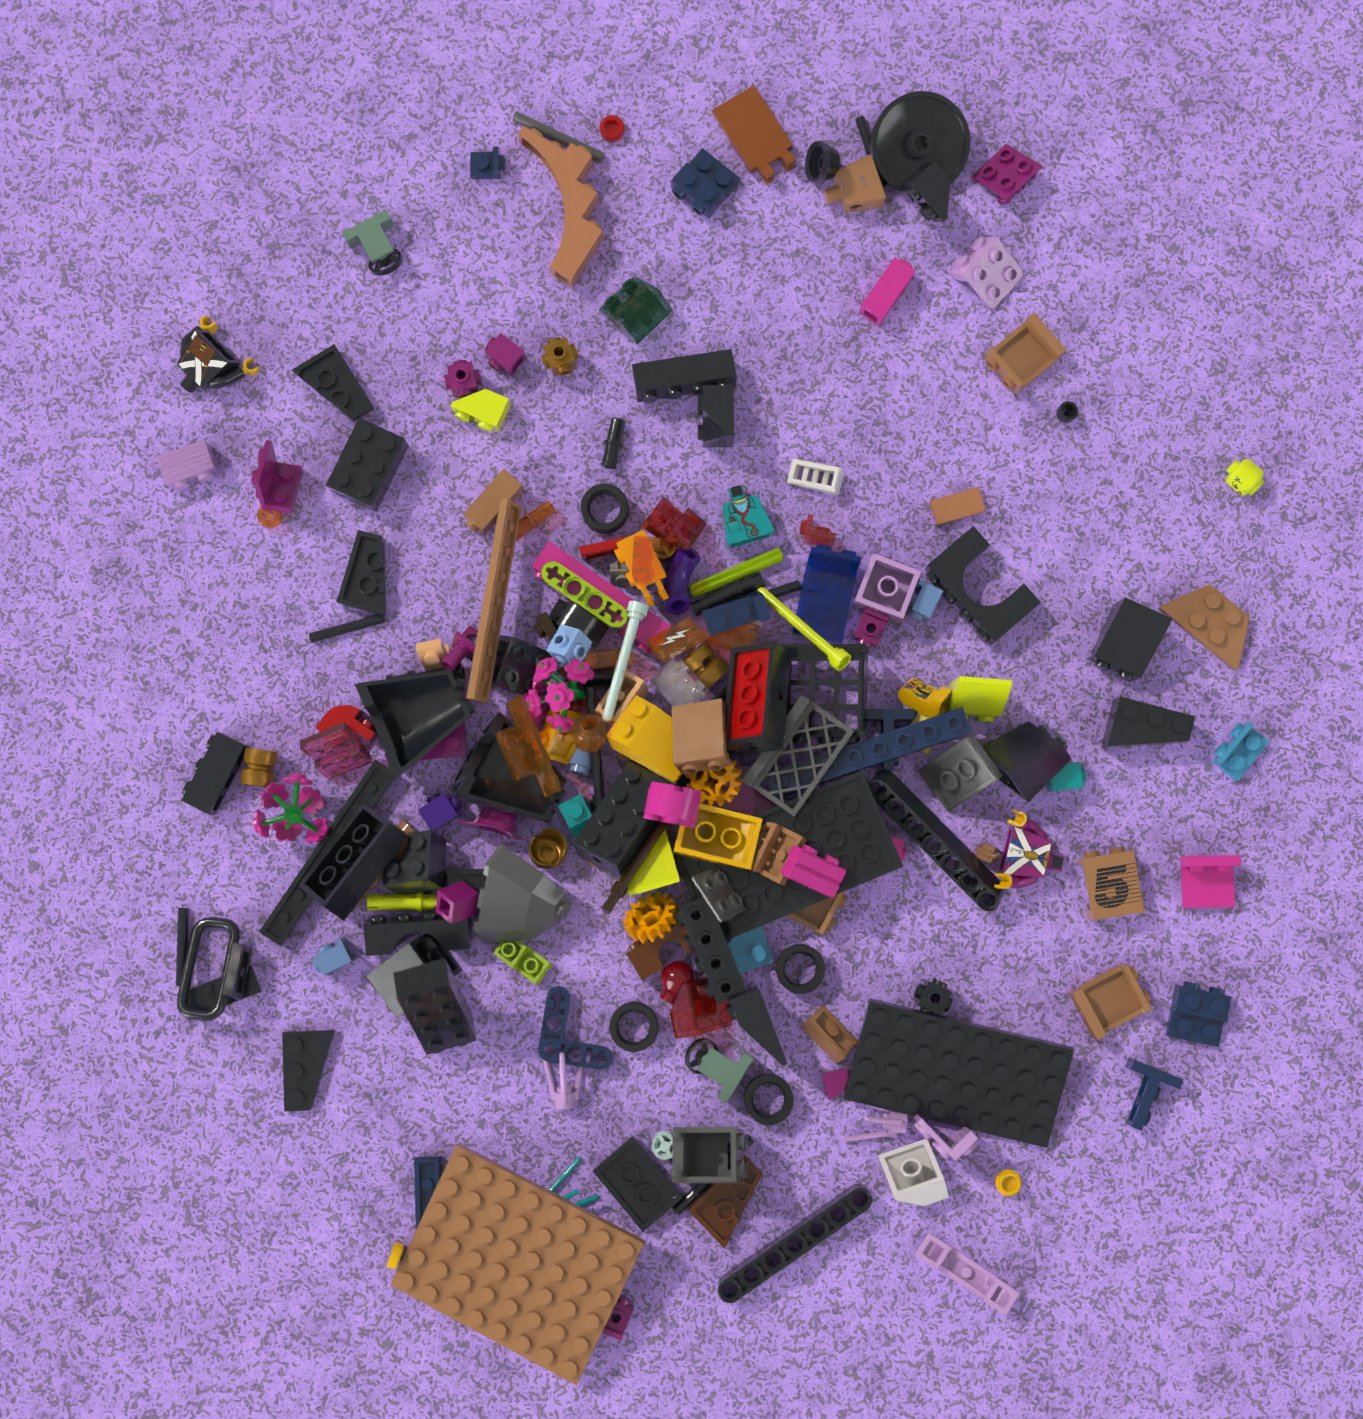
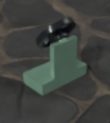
M387 210L342 232L350 249L360 244L363 245L370 258L369 269L372 274L377 276L394 272L403 261L400 251L392 248L384 233L395 227ZM392 262H395L391 267L384 270H380L382 267H386L390 265Z
M708 1038L695 1040L688 1047L685 1054V1064L690 1071L695 1074H704L723 1086L717 1098L724 1103L728 1102L754 1059L752 1055L744 1051L736 1063L718 1051L717 1045ZM707 1042L711 1043L713 1046V1048L711 1047L709 1051L707 1048ZM701 1044V1049L696 1053L695 1059L690 1062V1055L693 1049ZM700 1065L697 1070L692 1069V1067Z

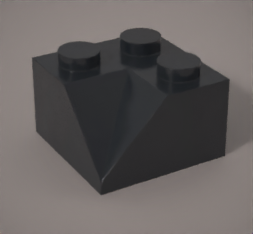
M703 385V393H698L697 400L698 416L703 415V425H698V440H703V448L733 447L734 385Z

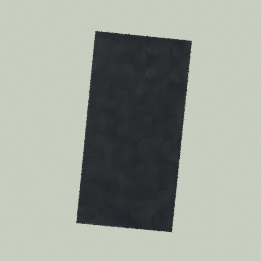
M863 770L814 790L795 817L780 806L753 816L762 818L761 826L766 824V822L776 823L807 838L805 844L818 850L817 856L824 859L827 854L840 860L839 866L846 869V873L839 884L836 895L904 867ZM799 797L787 801L785 804L794 809L799 801ZM674 854L691 897L701 894L691 878L717 866L726 874L728 882L735 893L741 897L742 904L746 910L735 915L728 922L726 920L721 923L719 922L726 941L830 898L789 878L785 886L753 870Z
M869 998L844 1092V1099L911 1116L918 1114L924 1119L962 1128L966 1126L970 1130L1047 1148L1074 1049L1071 1046Z

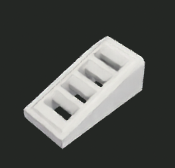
M793 459L787 483L838 496L844 471L841 467ZM800 467H804L802 479L798 480ZM812 469L814 470L812 480L808 482L809 472ZM820 471L824 472L821 484L818 483ZM830 474H833L834 477H833L832 485L829 486V485H828V482H829Z

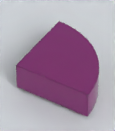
M847 1067L822 1073L828 1100L838 1096L845 1088L848 1080Z

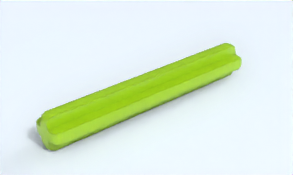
M775 548L689 585L691 596L693 598L700 597L728 585L736 579H742L782 562L784 559L782 551L779 548Z

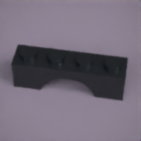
M436 911L424 912L422 916L401 913L397 914L396 918H386V915H374L367 919L363 925L366 956L392 954L398 941L403 936L413 932H423L433 936L441 944L444 951L470 949L473 943L471 917L451 925L441 915H438Z

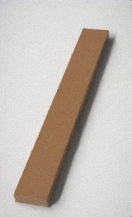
M501 498L466 697L481 704H488L521 513V506L509 498Z

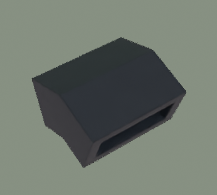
M614 666L589 668L594 672L593 679L611 677L613 679ZM612 679L588 681L583 684L584 691L586 687H595V689L610 688Z

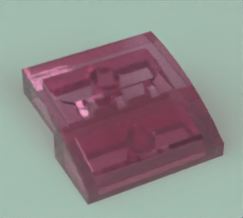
M345 722L300 740V749L314 760L315 769L328 780L373 763V758L363 742Z

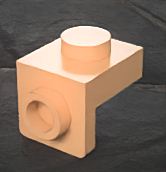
M441 638L416 643V652L425 671L444 667L441 664V660L450 652L449 645L443 644Z

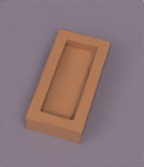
M979 487L929 502L936 526L986 511Z

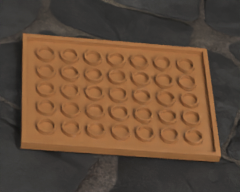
M458 1143L391 1282V1286L577 1385L646 1241Z

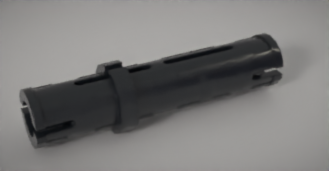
M757 572L740 581L736 579L733 581V584L690 602L696 617L702 615L701 611L745 597L748 593L766 585L760 572Z

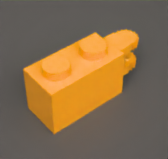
M645 530L617 542L618 549L614 550L620 564L625 562L629 572L625 573L631 587L637 586L638 590H641L649 608L654 606V600L651 594L648 593L646 586L655 583L660 597L663 600L668 599L669 597L661 582V579L665 578L666 574Z

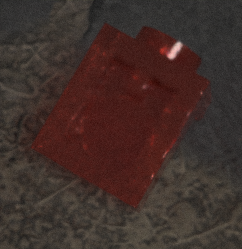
M808 514L807 520H802L799 535L804 536L803 543L832 548L836 533H832L831 529L826 527L811 529L813 514Z

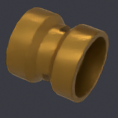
M660 533L652 540L651 545L659 561H670L677 551L674 537L668 533Z

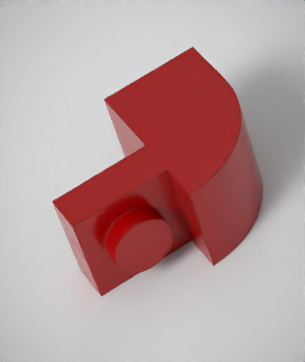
M340 705L332 708L324 715L315 728L339 745H341L351 730H354L372 743L378 737V734L373 731L375 726L365 718L361 722L359 721L364 711L351 705Z

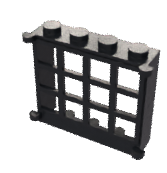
M864 643L830 644L834 648L838 647L851 655L850 661H859L858 680H840V671L835 669L834 680H815L816 661H829L827 659L828 656L814 644H780L791 652L786 716L795 705L791 704V685H810L809 699L814 703L815 685H834L833 704L816 705L824 710H833V716L838 720L839 710H858V729H852L855 732L847 743L854 744L860 742V739H867L868 646ZM792 661H810V680H791ZM840 685H858V704H839ZM814 709L809 715V728L815 727ZM839 726L828 729L830 743H834V739H842L847 732L839 729ZM824 729L810 731L811 739H818V743H827ZM806 732L796 734L793 738V743H808Z

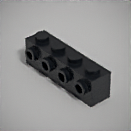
M732 349L632 364L637 403H653L657 399L664 398L678 399L690 394L698 396V393H703V385H734V388H736L737 376Z
M702 894L677 903L679 911L674 912L680 927L685 925L689 935L684 936L689 950L695 949L698 959L694 960L699 974L705 973L708 983L704 984L709 998H715L716 1002L720 1004L746 993L747 990L718 919Z

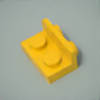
M562 709L558 712L550 710L547 714V717H555V715L561 716ZM568 710L566 717L573 719L576 726L582 722H588V720H584L587 719L585 715ZM546 717V722L541 732L536 736L534 747L543 757L568 765L588 725H583L576 731L570 729L567 732H560L550 725Z

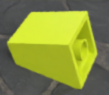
M664 830L628 885L629 896L680 882L666 830Z

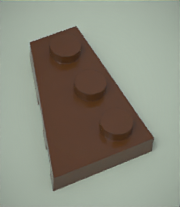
M745 1154L744 1161L748 1162L749 1172L748 1178H744V1184H712L688 1208V1211L724 1249L763 1174Z

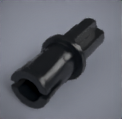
M611 419L607 440L603 442L605 449L600 464L602 467L609 469L617 468L620 448H623L621 442L626 424L623 419Z

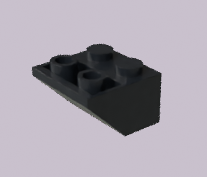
M934 161L923 163L901 183L905 188L903 193L911 202H917L921 207L919 212L925 220L944 222L948 217L950 180Z

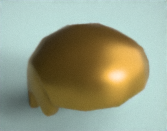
M544 828L541 833L533 836L528 848L531 861L537 867L543 869H553L562 864L568 851L565 836L558 829Z

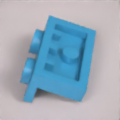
M1250 721L1243 724L1238 723L1230 731L1229 734L1232 737L1229 741L1221 743L1213 753L1216 757L1211 762L1234 781H1238L1269 744L1266 738L1252 728L1254 724Z

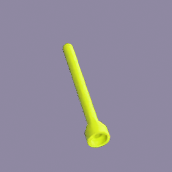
M760 587L757 590L764 594L765 601L769 606L828 656L829 664L836 671L843 670L849 664L851 655L848 652L830 645L764 587Z

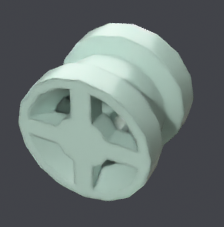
M660 1131L653 1139V1153L660 1159L667 1160L673 1157V1138H671L670 1131Z

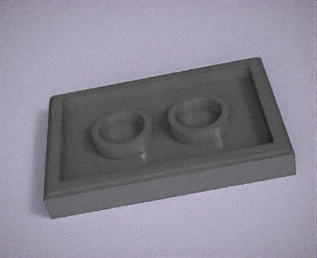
M972 733L918 770L948 812L1003 776Z

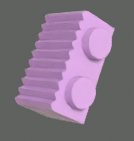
M205 440L156 457L166 485L177 491L190 487L191 482L211 480L214 478V474L219 473L210 444Z

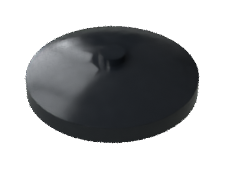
M929 91L910 92L893 100L882 110L872 129L870 151L880 177L890 187L901 193L905 189L901 183L926 162L934 161L948 177L951 184L963 171L968 160L970 131L964 115L948 98Z

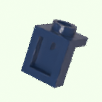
M493 146V152H470L471 179H501V170H505V155L500 154L499 146Z

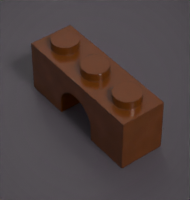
M677 922V924L671 927V932L665 931L663 933L664 938L657 936L654 942H651L650 939L645 943L637 940L629 945L631 950L626 954L641 981L665 967L659 957L660 947L664 943L675 941L683 947L686 954L692 952L689 950L684 936L689 935L685 925L680 927Z

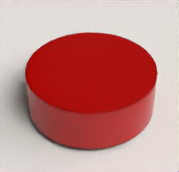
M614 115L605 117L600 123L602 138L607 142L619 141L624 135L623 121Z

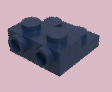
M702 148L689 164L686 162L671 180V189L678 199L688 201L691 204V208L698 215L702 216L704 214L710 218L740 183L741 178Z
M1184 981L1183 986L1175 984L1165 1035L1219 1047L1223 1023L1227 1022L1231 996L1225 995L1224 989L1210 986L1209 992L1199 990L1200 984Z

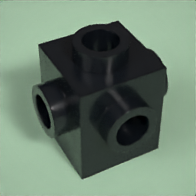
M933 978L932 982L924 979L923 984L919 983L913 997L916 998L914 1003L921 1006L919 1009L921 1011L936 1013L942 1016L943 1012H948L952 1005L953 998L950 997L952 992L946 989L948 984L936 978ZM937 993L939 999L937 1003H932L931 995Z

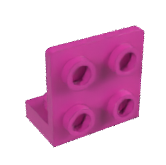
M1241 855L1180 856L1182 907H1234L1233 866H1241Z

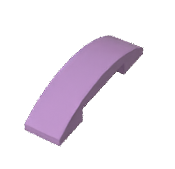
M928 1232L915 1253V1256L936 1270H940L1005 1316L1020 1294L992 1272Z

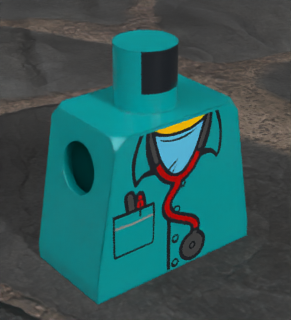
M742 485L729 488L728 492L731 502L723 504L722 507L727 549L772 537L774 535V528L758 496L754 495L746 498Z

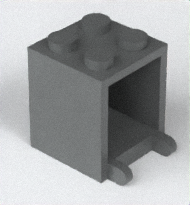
M673 1127V1132H671V1138H673V1171H671V1177H673L674 1183L744 1184V1178H748L749 1168L748 1162L744 1161V1151L748 1150V1135L744 1134L743 1129L738 1127ZM728 1143H731V1170H729Z

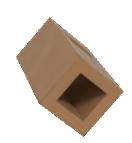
M502 469L463 513L467 519L465 524L473 532L481 531L485 535L497 522L501 498H509L515 501L524 491L523 485L506 470Z

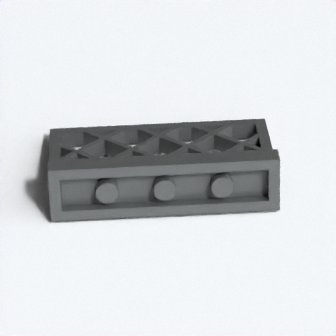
M801 695L786 716L783 750L762 752L742 781L795 817L855 731L810 699ZM813 709L822 715L824 726L809 728L807 718ZM826 718L829 719V720H830L831 722H833L834 724H829V725H827ZM803 723H805V729L799 730ZM839 726L847 732L841 741L830 743L828 728ZM824 729L827 744L812 746L810 731ZM806 732L809 747L794 750V736ZM790 744V751H785L787 746ZM838 745L832 753L831 746ZM827 747L828 760L826 763L815 765L813 750ZM809 750L812 765L797 768L795 753ZM791 754L794 769L779 771L778 759L781 755ZM775 765L776 772L769 773ZM822 767V769L817 774L816 768ZM813 769L814 780L812 783L800 786L798 771ZM794 772L797 787L782 789L780 774ZM776 775L779 790L769 792L760 786L767 776ZM808 788L802 796L801 789ZM798 790L799 801L794 809L785 804L783 792ZM779 793L780 799H778L773 794Z

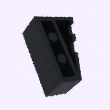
M1119 696L1112 701L1101 748L1181 744L1188 742L1195 716Z

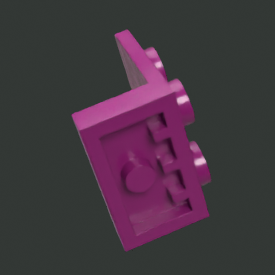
M266 440L264 448H260L258 452L259 465L257 470H253L251 478L252 485H255L256 498L259 499L261 508L264 510L292 514L303 475V467L277 462L272 441Z

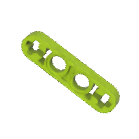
M548 562L543 566L541 575L544 582L613 629L623 628L627 624L628 614L623 606L560 563ZM558 568L557 572L562 578H565L566 574L569 575L564 581L562 588L558 586L561 584V581L557 578L548 579L549 574L547 571L549 569L554 570ZM576 581L581 584L582 589L579 594L571 595L568 593L567 586L570 582ZM592 596H599L603 600L602 606L597 610L591 609L588 606V601ZM608 603L611 604L609 610L613 613L622 612L621 618L623 620L621 622L616 621L612 623L611 615L606 612L604 617L600 615L605 611Z

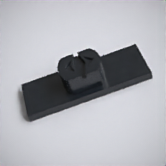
M252 965L248 969L243 999L262 992ZM221 977L190 989L187 1000L188 1007L207 1011L213 1009L216 1004ZM228 997L226 1006L239 1000Z

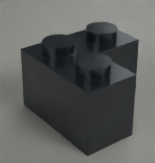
M432 830L409 833L407 858L393 859L383 870L382 886L396 894H409L444 888L447 840Z

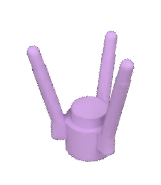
M561 1052L559 1054L561 1085L557 1086V1091L550 1063L544 1060L543 1062L551 1091V1100L555 1101V1109H572L576 1107L575 1100L580 1099L579 1090L584 1067H578L574 1090H572L571 1085H566L565 1054Z
M870 1106L887 1113H884L883 1117L866 1116L865 1121L883 1123V1129L887 1130L846 1136L843 1140L848 1142L887 1136L896 1137L897 1133L904 1134L907 1130V1114Z

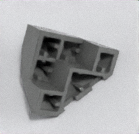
M500 844L484 867L483 874L487 876L485 888H480L477 907L481 910L479 918L474 920L472 930L484 943L531 940L557 926L562 918L568 915L572 903L566 894L546 875Z

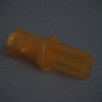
M545 501L529 514L525 512L526 515L519 520L516 541L532 529H538L537 525L555 513V508L549 501Z

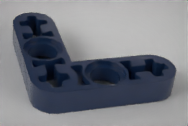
M561 986L551 988L546 997L538 1053L540 1057L547 1062L559 1063V1054L554 1053L549 1058L547 1057V1052L543 1051V1047L548 1046L549 1042H552L554 1048L562 1049L561 1044L563 1043L567 1044L564 1051L565 1065L598 1070L608 1068L613 1062V1053L608 1047L564 1040L570 994L566 988ZM558 990H561L562 995L566 996V1000L561 1001L559 1009H565L564 1015L558 1012L549 1013V1007L555 1009L556 1003L555 1000L551 999L552 994H557ZM552 1016H557L562 1021L561 1028L556 1032L550 1031L547 1027V1021ZM578 1046L583 1050V1058L580 1061L575 1062L569 1058L568 1052L571 1047ZM587 1047L593 1048L591 1054L596 1055L600 1053V1050H604L605 1055L609 1056V1061H604L603 1065H598V1060L590 1059V1064H585L588 1056Z

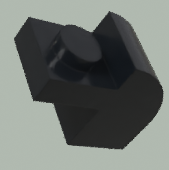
M560 598L549 614L553 625L557 627L563 624L580 629L593 642L591 647L595 649L609 628L584 609Z

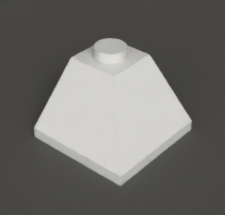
M927 1139L878 1155L895 1200L926 1206L949 1198L945 1179Z

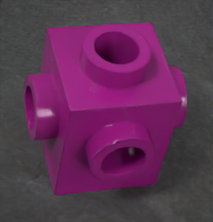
M458 360L453 362V365L447 366L448 374L444 375L447 390L451 389L455 398L461 399L479 392L478 384H482L480 370L474 368L472 361Z

